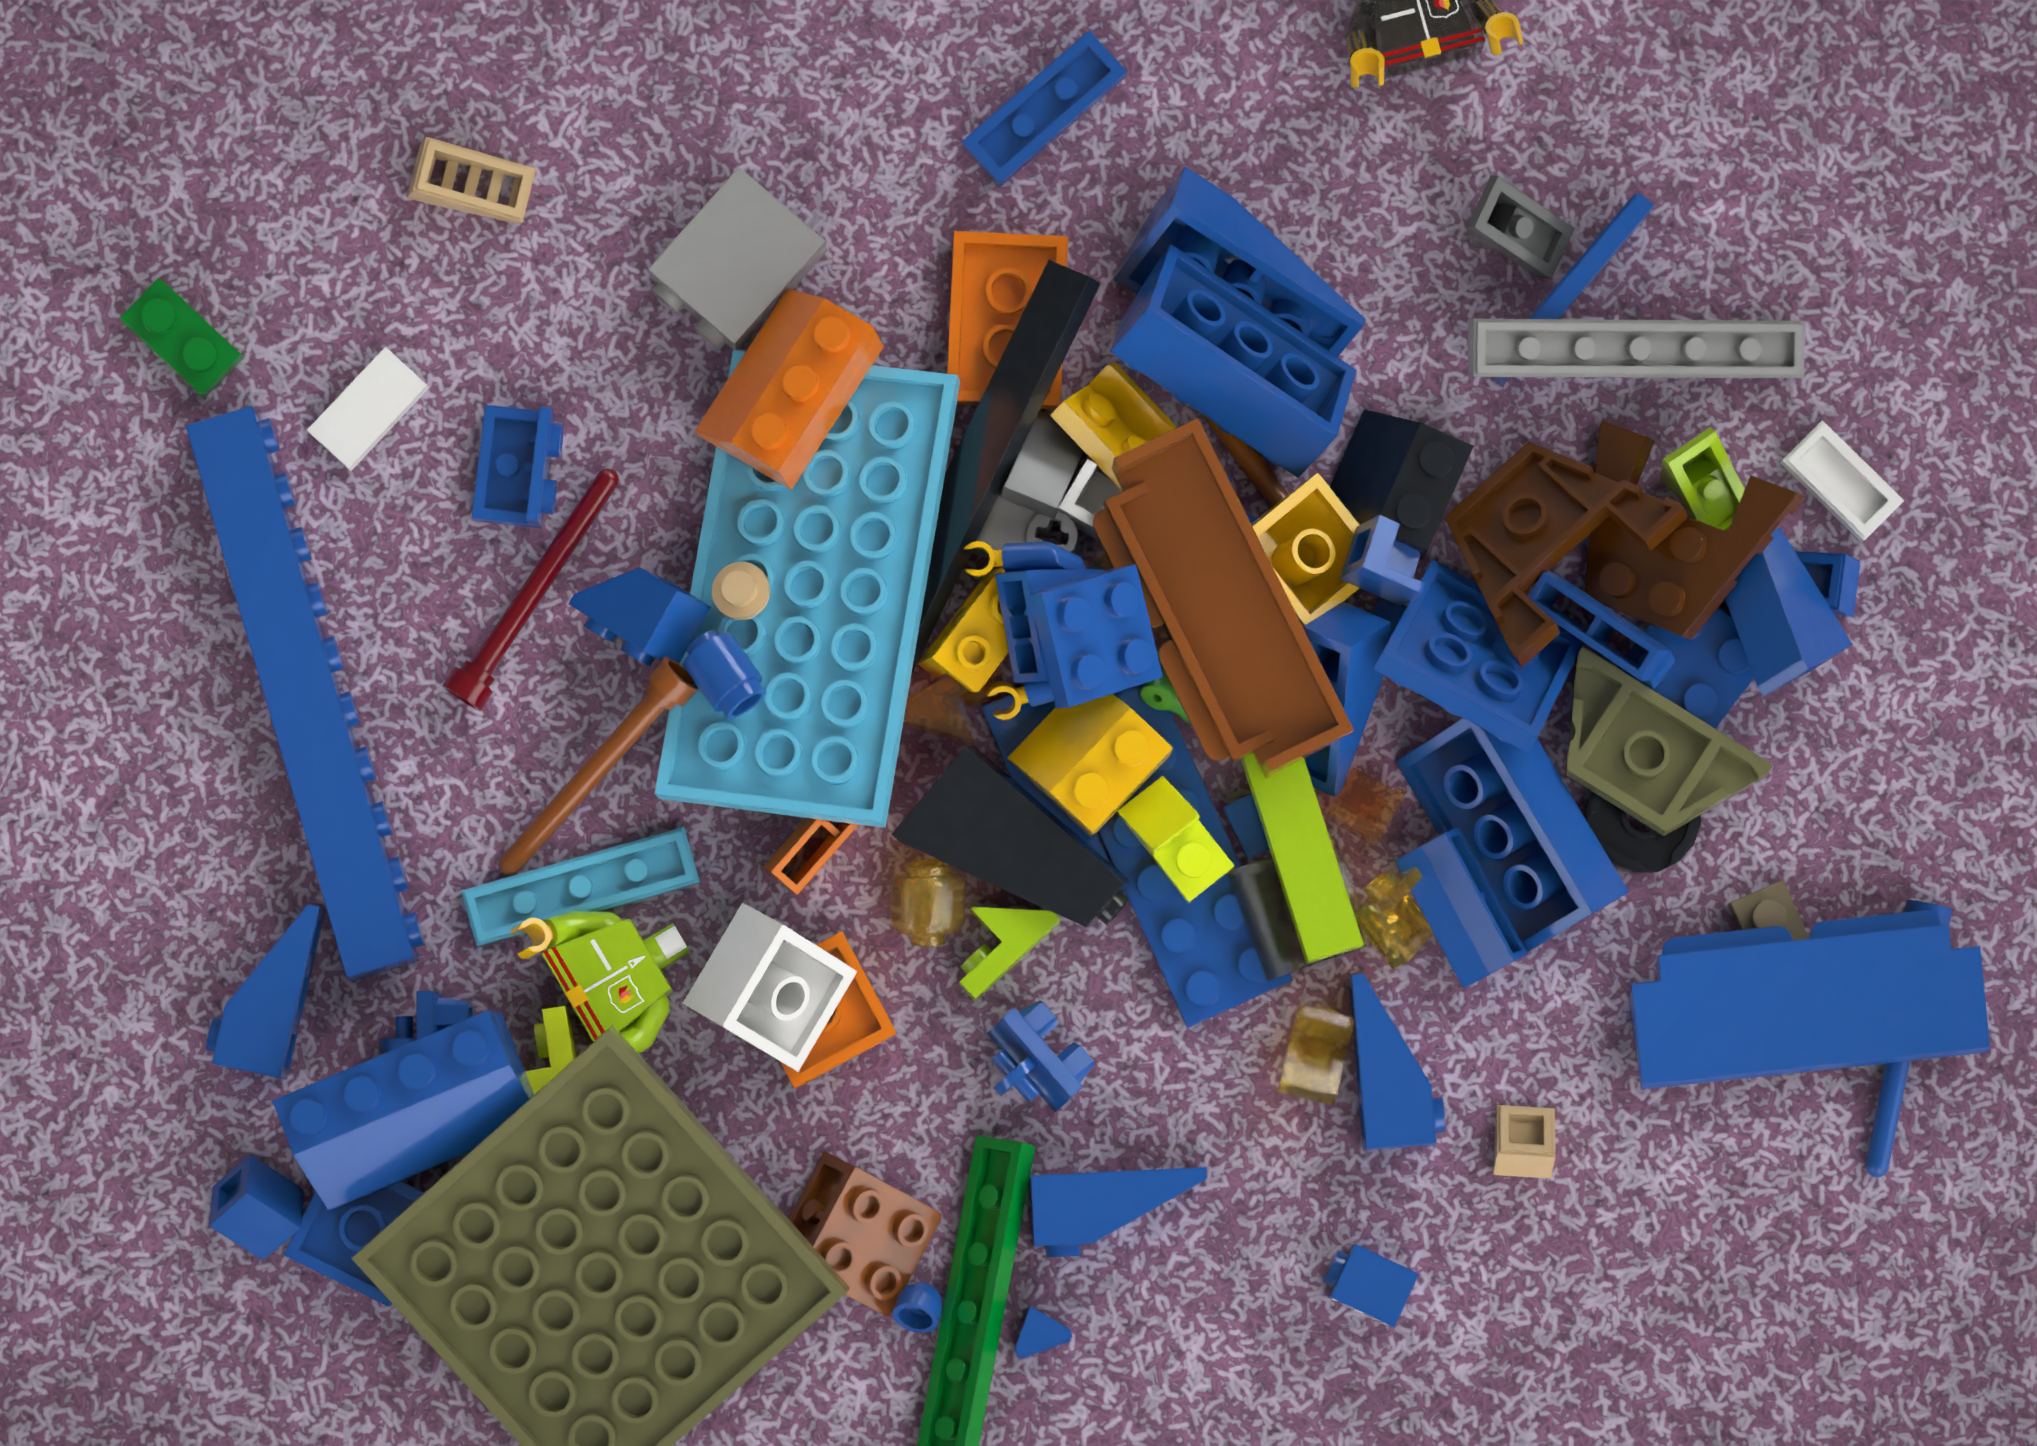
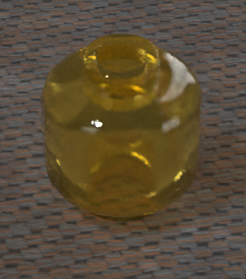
M937 859L908 861L904 863V870L896 873L890 880L891 925L897 932L911 936L912 945L920 947L944 945L946 943V935L953 934L964 926L966 921L965 881L958 872L950 870L949 864Z

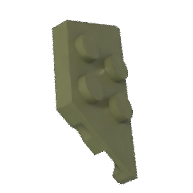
M1584 647L1578 653L1565 775L1663 836L1669 834L1764 779L1770 772L1773 764Z

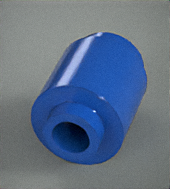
M709 630L695 638L687 646L686 652L689 655L685 659L683 667L716 712L722 711L727 719H735L751 710L764 698L766 691L760 684L762 675L730 632L717 634L715 630Z

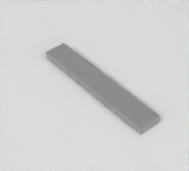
M1468 319V377L1804 378L1805 321Z

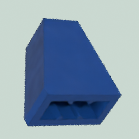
M1781 528L1773 531L1771 536L1774 538L1761 555L1756 553L1735 578L1738 583L1725 598L1757 687L1763 697L1809 673L1853 645Z

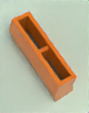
M805 818L763 868L787 890L798 895L859 824L841 822L837 827H834L828 820ZM821 827L829 834V837L790 880L781 870L815 831Z

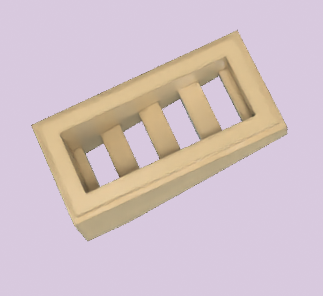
M426 137L419 146L407 198L521 225L536 168ZM435 160L446 162L440 186L430 184ZM458 165L469 167L462 193L452 190ZM481 170L492 172L485 199L475 197ZM504 175L515 177L508 206L497 203Z

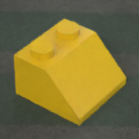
M1319 473L1313 475L1251 523L1302 627L1340 603H1343L1359 589V587L1339 579L1359 523Z
M1110 694L1069 708L1055 707L1007 759L1081 830L1092 838L1169 758L1173 747L1132 708L1115 695Z

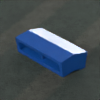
M1543 572L1528 596L1556 624L1653 689L1657 687L1676 661L1670 649L1557 573ZM1562 593L1596 615L1588 630L1553 607ZM1614 629L1649 651L1642 665H1639L1605 642Z
M1460 827L1443 833L1395 860L1463 988L1528 955Z

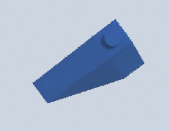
M1184 167L1155 204L1113 277V280L1138 294L1163 252L1172 244L1337 357L1362 329L1366 320L1234 197L1187 167Z

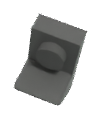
M1496 175L1490 176L1467 226L1469 244L1474 248L1499 251L1533 275L1552 279L1575 229Z

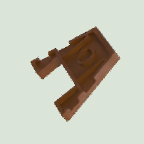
M1602 420L1599 427L1595 473L1616 482H1620L1623 479L1638 485L1655 440ZM1750 475L1728 531L1688 517L1651 552L1644 548L1612 518L1608 517L1590 533L1585 593L1608 608L1692 640L1738 583L1735 578L1756 553L1761 555L1774 537L1771 536L1773 531L1788 513L1791 515L1795 513L1801 505L1804 496Z
M1527 442L1444 518L1516 663L1523 667L1560 634L1556 622L1524 594L1539 580L1543 572H1548L1608 517L1612 518L1644 548L1651 552L1688 518L1684 507L1678 501L1668 497L1665 500H1661L1644 493L1638 485L1623 479L1620 482H1616L1594 473L1591 466Z

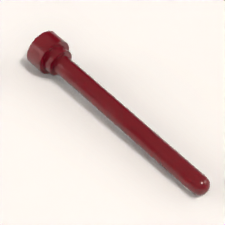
M606 468L597 474L473 661L466 660L461 668L456 666L453 668L442 685L450 694L475 710H482L493 693L489 688L495 680L491 676L492 672L616 489L619 477L614 470Z

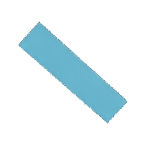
M681 827L465 889L461 893L476 946L481 947L526 934V932L519 931L510 935V930L528 918L544 920L572 911L603 912L700 884L685 827Z

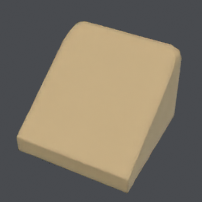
M1497 1105L1493 1174L1551 1178L1555 1162V1108Z

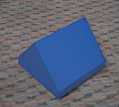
M1030 1306L1015 1346V1352L1017 1357L1024 1359L1070 1342V1338L1073 1336L1069 1328Z

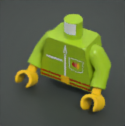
M572 911L544 920L528 918L510 930V935L522 931L526 932L532 939V947L518 953V956L522 959H529L547 947L549 948L542 952V955L593 1042L613 1025L638 1054H641L653 1045L670 1012L668 996L673 992L661 969L690 953L674 923L669 924L643 940L631 919L622 921L613 912Z

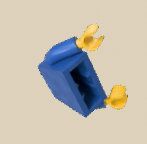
M975 541L964 548V550L983 549L989 557L988 565L984 569H964L969 575L975 577L984 576L993 567H1003L1005 571L995 574L1014 683L1024 682V686L1016 688L1009 682L999 681L990 685L987 689V696H994L1000 692H1008L1013 695L1014 699L1010 707L992 712L996 718L1001 720H1008L1016 716L1022 704L1030 703L1032 707L1054 701L1029 594L1104 572L1103 569H1086L1080 556L1051 542L1005 543L1003 549L993 550L987 543Z

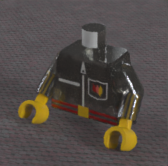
M1357 0L1345 34L1350 59V85L1353 88H1358L1359 76L1371 74L1376 77L1378 86L1384 85V79L1480 55L1486 42L1484 35L1487 36L1491 53L1494 56L1500 55L1502 51L1499 40L1502 38L1511 37L1517 41L1519 46L1523 44L1519 20L1514 14L1503 12L1495 0Z

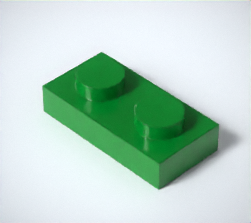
M160 277L119 318L204 399L244 358L239 351Z

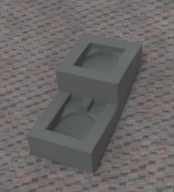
M1039 411L1005 483L1001 498L1055 519L1059 506L1063 501L1069 484L1072 483L1085 452L1049 414Z

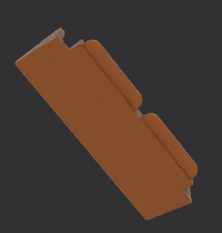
M1196 418L1115 457L1112 470L1123 492L1104 500V509L1095 515L1093 528L1113 568L1134 564L1137 566L1151 629L1163 626L1170 639L1159 650L1158 658L1207 757L1214 761H1222L1229 758L1232 764L1253 753L1265 778H1268L1353 733L1354 729L1199 419Z

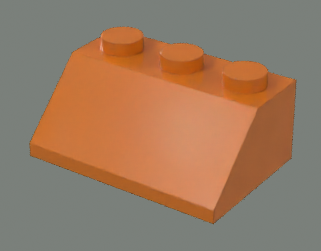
M787 288L694 432L699 437L792 490L884 348V345L874 327L823 297Z

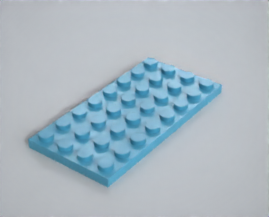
M733 350L728 379L746 351ZM872 365L792 490L716 447L690 594L711 606V609L694 639L709 630H715L717 634L730 632L762 675L760 684L766 691V694L755 707L735 719H727L722 711L716 712L699 689L684 706L676 705L672 710H669L655 788V795L659 799L886 828L960 388V380L957 375ZM735 562H748L756 565L766 575L770 584V598L766 607L757 616L747 620H734L726 617L718 610L712 599V584L716 575L724 567ZM687 652L685 653V655L683 656L681 662L679 663V664L682 665V666H683V663H684L685 659H686V658L688 657V655H689Z

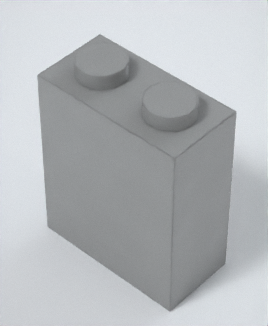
M738 167L648 268L651 280L656 283L651 292L673 312L677 313L683 306L697 318L699 322L694 326V329L716 349L720 350L727 344L733 350H740L767 320L786 289L793 290L827 252L826 241L743 169Z

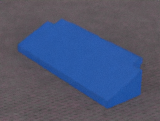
M1928 910L1821 921L1812 927L1809 939L1793 940L1789 930L1781 926L1673 937L1664 943L1662 955H1658L1656 963L1658 981L1632 983L1628 1000L1641 1090L1986 1053L1990 1049L1980 946L1951 949L1949 924H1941L1939 917L1934 912Z

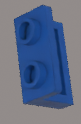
M485 405L471 517L473 521L542 529L544 514H554L557 480H549L548 475L550 458H560L564 424L555 423L556 416L552 407L540 406L539 411Z

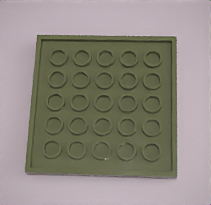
M613 1025L351 1258L521 1446H673L846 1295L850 1289L846 1282Z

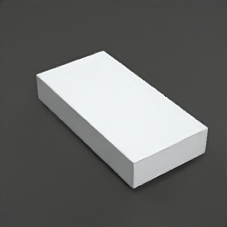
M385 347L307 431L346 468L352 471L429 387Z
M1823 420L1780 462L1861 543L1904 501Z

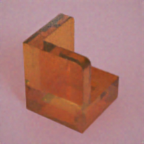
M1353 767L1341 793L1336 796L1324 819L1375 847L1404 798L1406 791L1398 786L1393 790Z

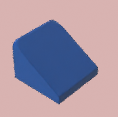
M1795 551L1834 615L1854 617L1860 561L1841 553Z

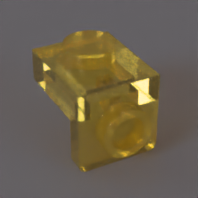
M1413 867L1397 876L1393 870H1388L1379 875L1365 887L1364 891L1368 897L1354 911L1357 922L1392 969L1407 963L1434 934L1424 915L1407 894L1423 877L1417 867Z
M1299 1006L1290 1031L1277 1092L1334 1106L1355 1020L1340 1015L1331 1008Z

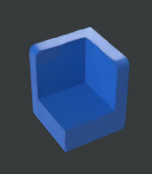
M1378 515L1356 527L1339 579L1398 606L1420 597L1425 586L1423 582L1413 578L1420 558L1419 551L1395 540L1400 526L1399 523Z
M250 1154L212 1187L209 1226L256 1257L265 1259L301 1229L304 1192L300 1186Z

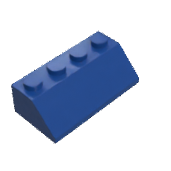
M1172 244L1163 252L1123 316L1110 350L1127 367L1141 372L1168 390L1176 400L1189 404L1214 421L1221 430L1230 435H1235L1262 453L1270 463L1281 466L1297 478L1337 437L1357 371Z
M1462 718L1396 761L1400 771L1439 836L1460 827L1527 952L1629 893L1538 738L1530 752L1527 753L1512 744L1500 741L1492 733Z
M487 1010L274 1099L272 1102L293 1156L326 1208L332 1210L469 1153L534 1095V1092L502 1012Z

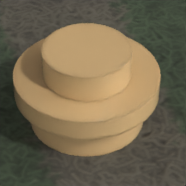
M735 562L727 565L716 575L712 584L714 604L723 615L734 620H747L757 616L766 607L770 598V584L766 575L756 565L748 562Z

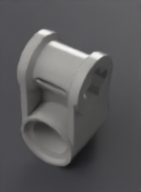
M998 495L977 538V541L985 542L995 550L1003 549L1005 543L1043 542L1038 538L1039 535L1049 536L1052 528L1061 529L1062 539L1067 544L1057 545L1076 555L1079 551L1078 531L1074 521L1067 514L1058 511L1055 519H1052L1003 499L1001 495ZM975 548L971 551L973 554L989 558L983 549Z

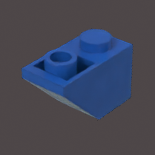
M641 567L577 592L569 602V605L588 616L583 625L584 627L611 642H614L617 636L624 639L625 642L620 650L648 666L652 665L655 658L662 660L664 657H669L680 663L686 653L687 646L694 639L711 609V606L676 584Z

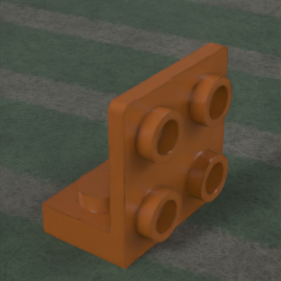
M824 1151L788 1219L850 1287L846 1294L847 1296L885 1316H889L894 1310L898 1295L907 1285L940 1223L942 1215L937 1210Z

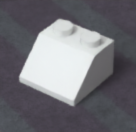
M742 903L683 1004L798 1072L857 971L785 925Z

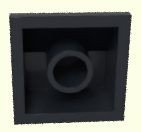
M1364 409L1330 488L1359 525L1378 515L1399 523L1400 526L1395 540L1418 550L1420 559L1423 560L1474 445L1421 422Z

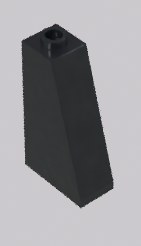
M966 746L891 834L905 845L1084 927L1095 926L1099 920L1108 925L1129 901V898L1123 892L1130 885L1131 881L975 746Z

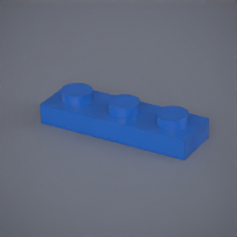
M1089 30L961 141L962 147L1000 188L1127 77V71Z

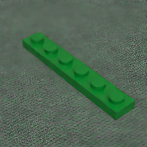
M976 1135L917 1446H979L1035 1145Z

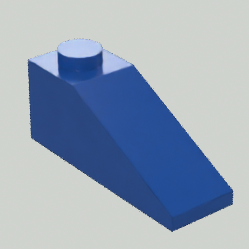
M1346 602L1340 603L1303 626L1354 729L1353 733L1304 758L1313 787L1333 797L1340 794L1383 680L1384 675L1374 670V667L1389 641L1391 626L1390 621Z
M307 904L225 1005L222 1018L214 1017L212 1019L206 1043V1050L214 1052L212 1064L283 1080L288 1079L326 912L324 909Z
M1363 973L1351 974L1348 977L1363 1151L1433 1146L1437 1144L1436 1133L1445 1132L1442 1097L1433 1098L1432 1085Z
M1207 1168L1031 1175L1034 1247L1046 1246V1258L1081 1256L1082 1244L1095 1243L1207 1179Z

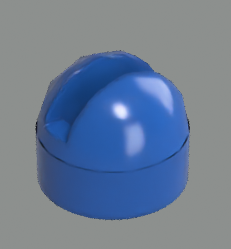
M918 1282L915 1285L905 1286L898 1295L894 1306V1320L901 1327L912 1332L927 1333L935 1330L942 1313V1298L938 1290L927 1282Z

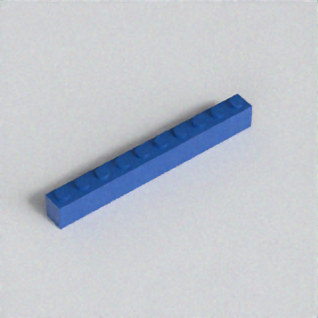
M249 406L185 425L346 977L356 981L419 962L416 948L425 945L423 931L416 912L406 914L400 892L409 890L407 877L400 857L390 859L383 837L393 834L392 826L384 802L381 801L373 804L367 782L377 779L368 747L364 746L357 749L351 727L361 724L358 710L351 691L341 694L335 672L343 670L344 663L335 636L325 639L319 617L328 615V609L319 582L309 584L303 562L312 560V555L303 527L293 529L287 508L295 506L296 500L287 473L277 475L271 453L280 451V446L271 418L261 420L254 407Z

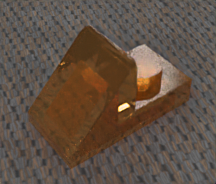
M1000 665L978 692H970L949 675L908 697L903 726L965 745L975 746L974 738L955 705L964 700L968 708H971L991 698L992 696L986 695V691L990 685L1003 679V671Z

